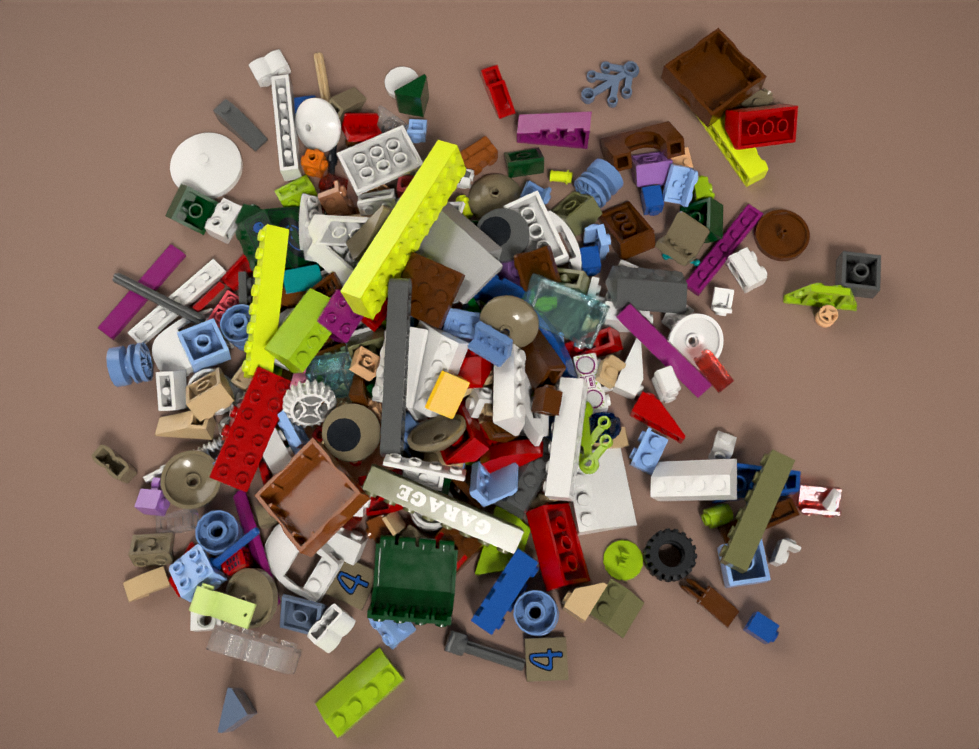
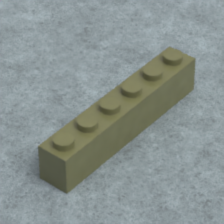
M773 449L768 454L765 453L760 461L762 468L760 472L756 471L752 479L754 486L752 490L748 489L744 497L746 504L744 508L739 509L736 515L738 522L735 527H731L727 537L730 540L727 545H723L719 556L722 557L720 563L742 574L747 572L794 465V459Z

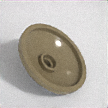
M502 174L486 175L478 179L471 187L469 206L474 216L480 220L486 213L504 208V205L520 199L522 191L519 185L508 176Z
M505 295L491 299L485 304L480 314V321L507 335L513 340V344L519 348L530 344L535 339L539 329V319L534 308L523 299L515 296Z
M455 414L453 420L443 415L430 418L417 425L409 433L407 442L410 448L419 452L444 450L453 445L463 435L466 429V421L463 416Z
M195 450L181 452L171 458L162 471L160 482L166 499L174 506L187 510L198 509L210 503L216 497L221 487V482L209 478L214 466L212 463L215 460L210 455ZM196 479L197 484L192 486L191 481Z

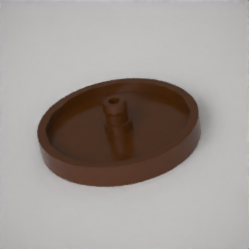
M780 209L768 212L759 220L755 228L754 238L758 249L766 257L776 261H790L799 257L804 252L810 240V232L802 217L792 211Z

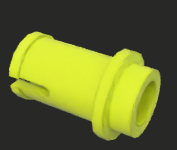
M551 170L550 182H564L566 185L572 183L573 172H569V170L567 172Z
M466 195L458 196L456 202L466 203L462 214L468 219L471 218L473 213L468 203L469 198Z

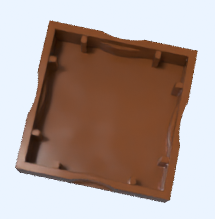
M312 438L282 471L274 475L254 495L266 511L279 522L283 532L297 550L309 557H312L371 499L339 461L327 450L325 445L315 438Z

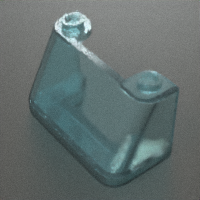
M535 273L531 276L525 301L536 311L540 328L570 339L574 342L573 346L582 350L584 347L592 349L610 308L609 305L594 297Z

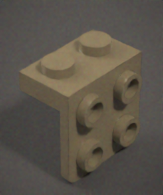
M683 211L677 213L668 233L657 241L655 247L660 249L663 254L673 258L676 263L685 267L695 260L710 231L707 227Z

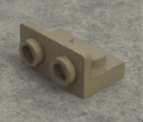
M173 532L133 535L128 554L133 565L145 567L148 565L163 566L173 564L174 558L171 554L175 538Z

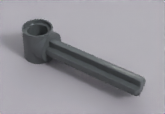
M451 630L449 632L444 648L446 652L459 656L467 653L519 671L524 669V658L468 641L467 635Z

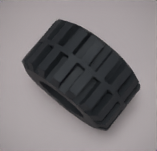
M667 528L663 531H658L647 541L643 550V562L646 563V569H649L650 574L656 576L657 580H665V582L679 581L690 574L692 568L695 567V559H697V554L695 553L696 546L692 545L691 542L693 540L691 537L688 539L685 532L680 533L678 529L670 530V528ZM670 544L679 550L681 561L677 566L668 567L661 562L658 552L662 545Z

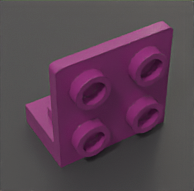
M337 289L317 319V322L332 333L330 338L334 341L347 343L364 316L354 313L340 292L341 290Z

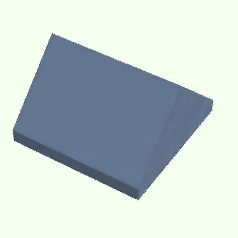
M283 594L280 628L308 634L311 627L321 620L328 606Z
M227 688L218 733L232 732L258 714L243 688Z

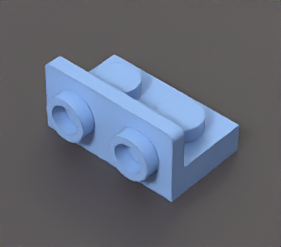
M283 410L277 414L280 419L278 425L293 453L296 455L310 440L302 425L297 426L295 422L292 423Z
M648 427L646 432L642 430L637 440L641 443L638 449L634 447L629 458L632 459L631 466L652 475L669 439L652 432L650 427Z

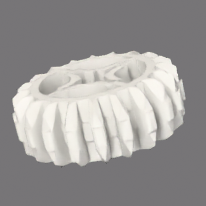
M307 379L305 383L299 381L298 386L292 385L291 390L286 391L282 407L292 423L295 422L297 426L302 424L304 429L306 426H311L313 429V426L316 424L321 426V422H324L329 413L336 408L337 400L335 393L329 385L325 386L323 381L317 383L316 379L313 382H309Z

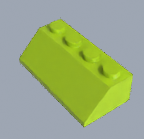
M311 288L308 289L264 348L292 373H303L331 335L330 331L317 322V319L331 298Z
M379 647L315 705L325 723L336 737L340 738L406 679Z

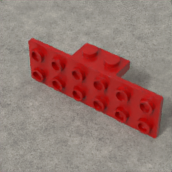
M261 367L256 368L242 402L231 408L229 413L231 419L228 424L224 425L221 431V435H223L221 440L224 443L209 478L243 492L248 491L279 419L277 414L282 412L283 398L286 395V391L290 390V380Z

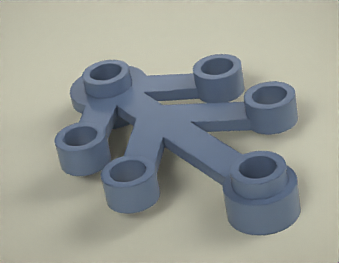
M628 61L624 65L603 62L600 68L602 73H597L594 70L587 72L586 79L588 82L593 83L596 80L606 82L594 89H583L581 100L585 104H590L597 95L611 87L607 105L610 108H614L618 103L619 82L625 79V87L622 88L621 96L624 99H629L632 95V79L638 76L639 67L633 61ZM610 71L619 72L617 75L608 74Z

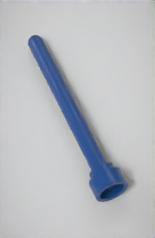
M259 528L251 529L217 558H209L212 566L220 571L222 563L259 535Z

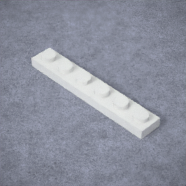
M212 259L168 298L189 307L217 283L226 271ZM158 306L127 333L137 343L144 342L146 344L179 315Z

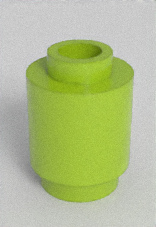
M721 503L704 509L701 518L704 525L712 529L729 523L733 519V512L728 504L724 505Z

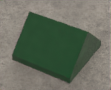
M425 74L394 91L399 113L424 117L429 100L428 82Z
M539 147L504 153L508 177L515 178L544 173V156Z

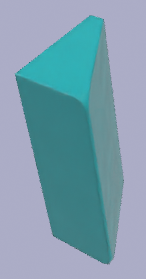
M319 265L285 270L283 286L286 294L308 290L320 282L322 276Z

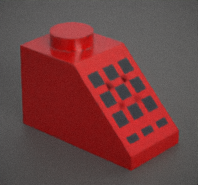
M242 547L222 563L221 566L224 573L233 576L239 570L254 568V563L250 550Z

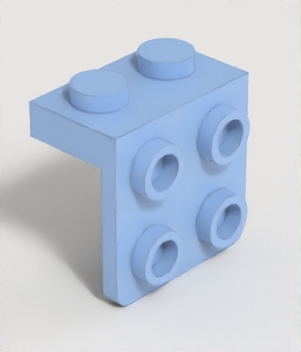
M479 461L472 464L469 488L471 496L485 507L516 493L518 490L519 467L517 463L514 462L492 473H489Z
M199 544L195 545L169 566V572L181 598L189 602L192 601L196 587L202 586V583L215 586V590L227 580L223 572L212 566L205 549Z

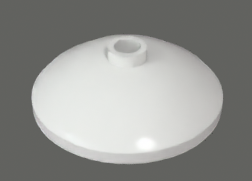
M310 98L300 104L295 116V126L302 143L310 150L318 149L323 153L332 150L337 145L341 135V124L336 110L330 103L321 98Z
M699 313L689 314L678 320L672 327L668 340L698 370L708 368L718 359L724 341L719 324L713 318ZM692 337L693 341L689 343L688 340Z

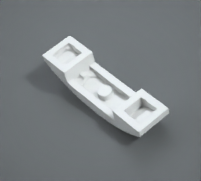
M548 211L557 232L561 233L572 256V259L569 260V269L581 271V254L575 236L559 216L552 211Z
M526 374V415L523 430L532 444L539 446L544 436L542 421L540 418H533L530 403L533 389Z

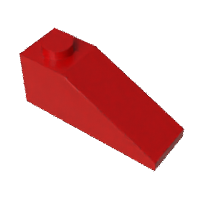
M611 327L565 343L572 360L575 356L596 353V357H601L623 350L619 331Z
M642 391L629 416L681 444L686 436L664 405L654 394Z

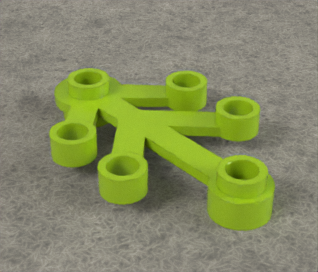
M586 401L581 439L584 455L581 453L579 455V467L583 473L593 474L599 468L598 459L607 448L613 445V439L607 434L602 435L605 429L611 426V421L607 416H601L598 419V426L592 433L590 432L589 417L593 414V407L588 401ZM604 420H607L605 425H601ZM600 437V445L592 453V446ZM605 439H609L607 444H603ZM588 461L592 462L590 466H586Z

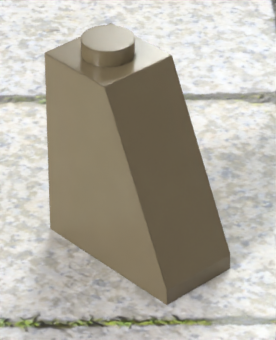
M353 87L331 97L328 103L336 110L342 127L344 114L359 113L367 98Z

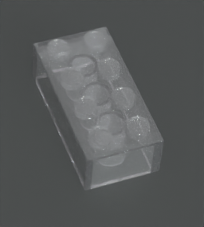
M223 622L222 625H214L206 648L207 650L285 674H295L302 653V649L297 648L298 644L285 640L279 643V638L265 634L259 637L260 632L242 628V631H239L240 626Z

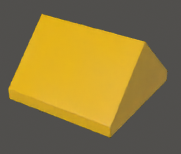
M442 370L425 408L453 420L470 382L459 375Z

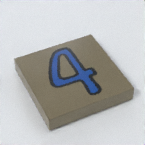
M344 561L326 594L363 610L373 590L374 570L358 562L351 565Z
M566 637L525 639L527 682L568 680Z

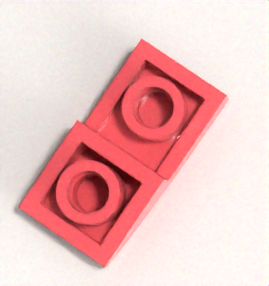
M227 290L207 320L214 318L217 326L220 328L222 315L228 308L239 304V296Z

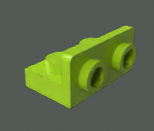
M307 175L274 191L283 207L300 206L302 194L318 197Z

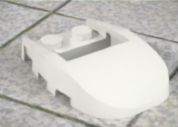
M206 309L198 313L204 315L207 321L213 309ZM181 318L160 333L154 340L152 356L160 372L185 370L186 377L194 372L177 335L179 329L191 323V321ZM222 334L227 347L234 348V345Z
M280 524L273 529L264 546L271 573L287 589L314 602L322 600L344 564L342 559L338 561L331 554L333 550L328 544L324 545L316 552L322 558L304 587H299L290 578L285 576L299 551L285 535Z

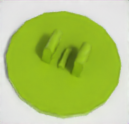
M619 540L607 547L603 557V564L611 577L627 581L640 573L643 567V556L636 544L630 541Z

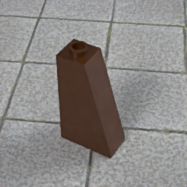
M538 329L535 339L527 346L520 348L526 355L525 372L533 392H535V388H541L544 385L555 386L566 370L563 361L540 329Z

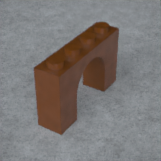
M669 121L600 139L603 157L618 172L632 168L631 152L637 149L655 148L660 150L667 159L685 155L684 137Z

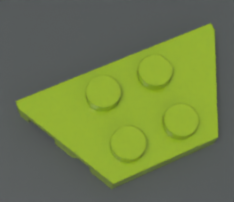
M814 283L788 293L783 297V303L814 307L831 305L836 309L857 311V302L851 289L844 288L841 285L824 286L822 283Z
M496 505L494 516L518 525L524 530L517 549L520 548L524 551L530 534V528L518 517ZM492 544L489 546L484 545L475 575L502 572L514 554L510 552L504 554L498 551L497 547Z

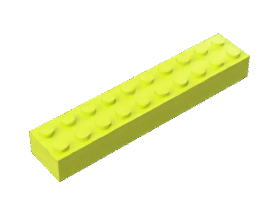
M441 140L436 142L340 292L354 313L373 320L376 314L380 312L384 301L388 297L389 279L401 278V274L412 252L415 253L419 249L422 240L428 235L432 224L438 219L439 213L446 206L452 192L456 190L457 184L466 173V167L458 145Z

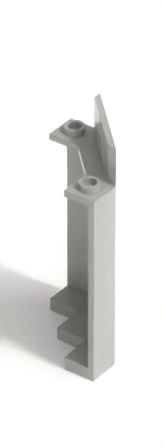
M449 202L442 208L438 219L434 221L428 235L424 237L419 249L415 252L466 275L453 304L459 301L462 304H467L503 267V264L499 262L502 248Z

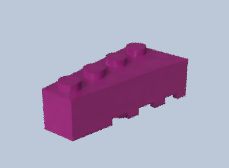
M592 111L519 115L517 143L587 149Z

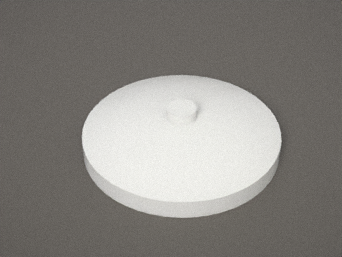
M201 133L186 139L175 150L170 163L171 176L178 188L181 184H184L212 199L228 193L239 181L243 170V161L237 146L229 138L216 133Z

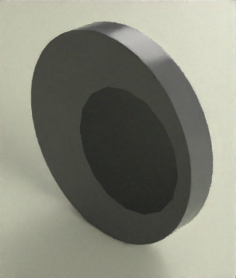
M507 208L495 209L486 213L477 224L481 231L502 248L499 259L500 263L514 261L515 254L526 251L530 241L529 227L526 220L518 212Z

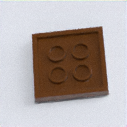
M412 252L401 278H411L412 281L411 316L441 330L466 275Z

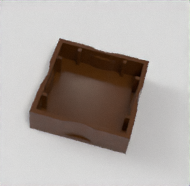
M719 28L701 39L693 48L681 53L664 65L661 79L707 127L722 118L726 110L734 109L761 90L767 77L750 59L738 50L736 45Z

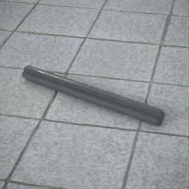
M121 273L113 275L112 280L114 283L195 324L206 321L204 315Z

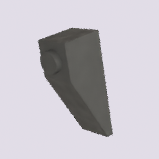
M227 99L213 110L218 121L255 152L268 141L264 134Z

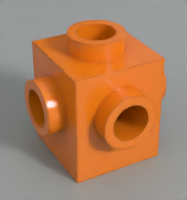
M307 149L305 155L301 157L300 164L305 175L322 179L328 167V160H326L325 154L322 151Z

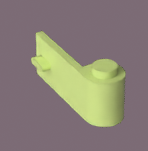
M202 583V586L196 587L189 611L204 616H211L246 629L249 628L257 604L215 591V586Z

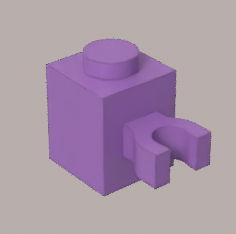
M153 477L151 489H140L134 507L143 514L165 516L170 502L162 492L161 478Z

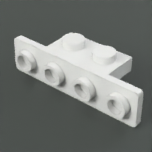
M396 453L386 454L383 461L384 466L404 469V477L438 491H442L444 477L460 481L465 480L466 470L457 465L446 466L437 461L425 462L420 458H405Z

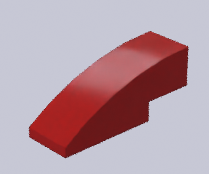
M498 65L481 70V79L498 118L502 119L516 114Z
M518 440L489 447L490 449L480 457V463L489 473L514 462L519 467L543 456V441H541L539 446H534L530 440Z

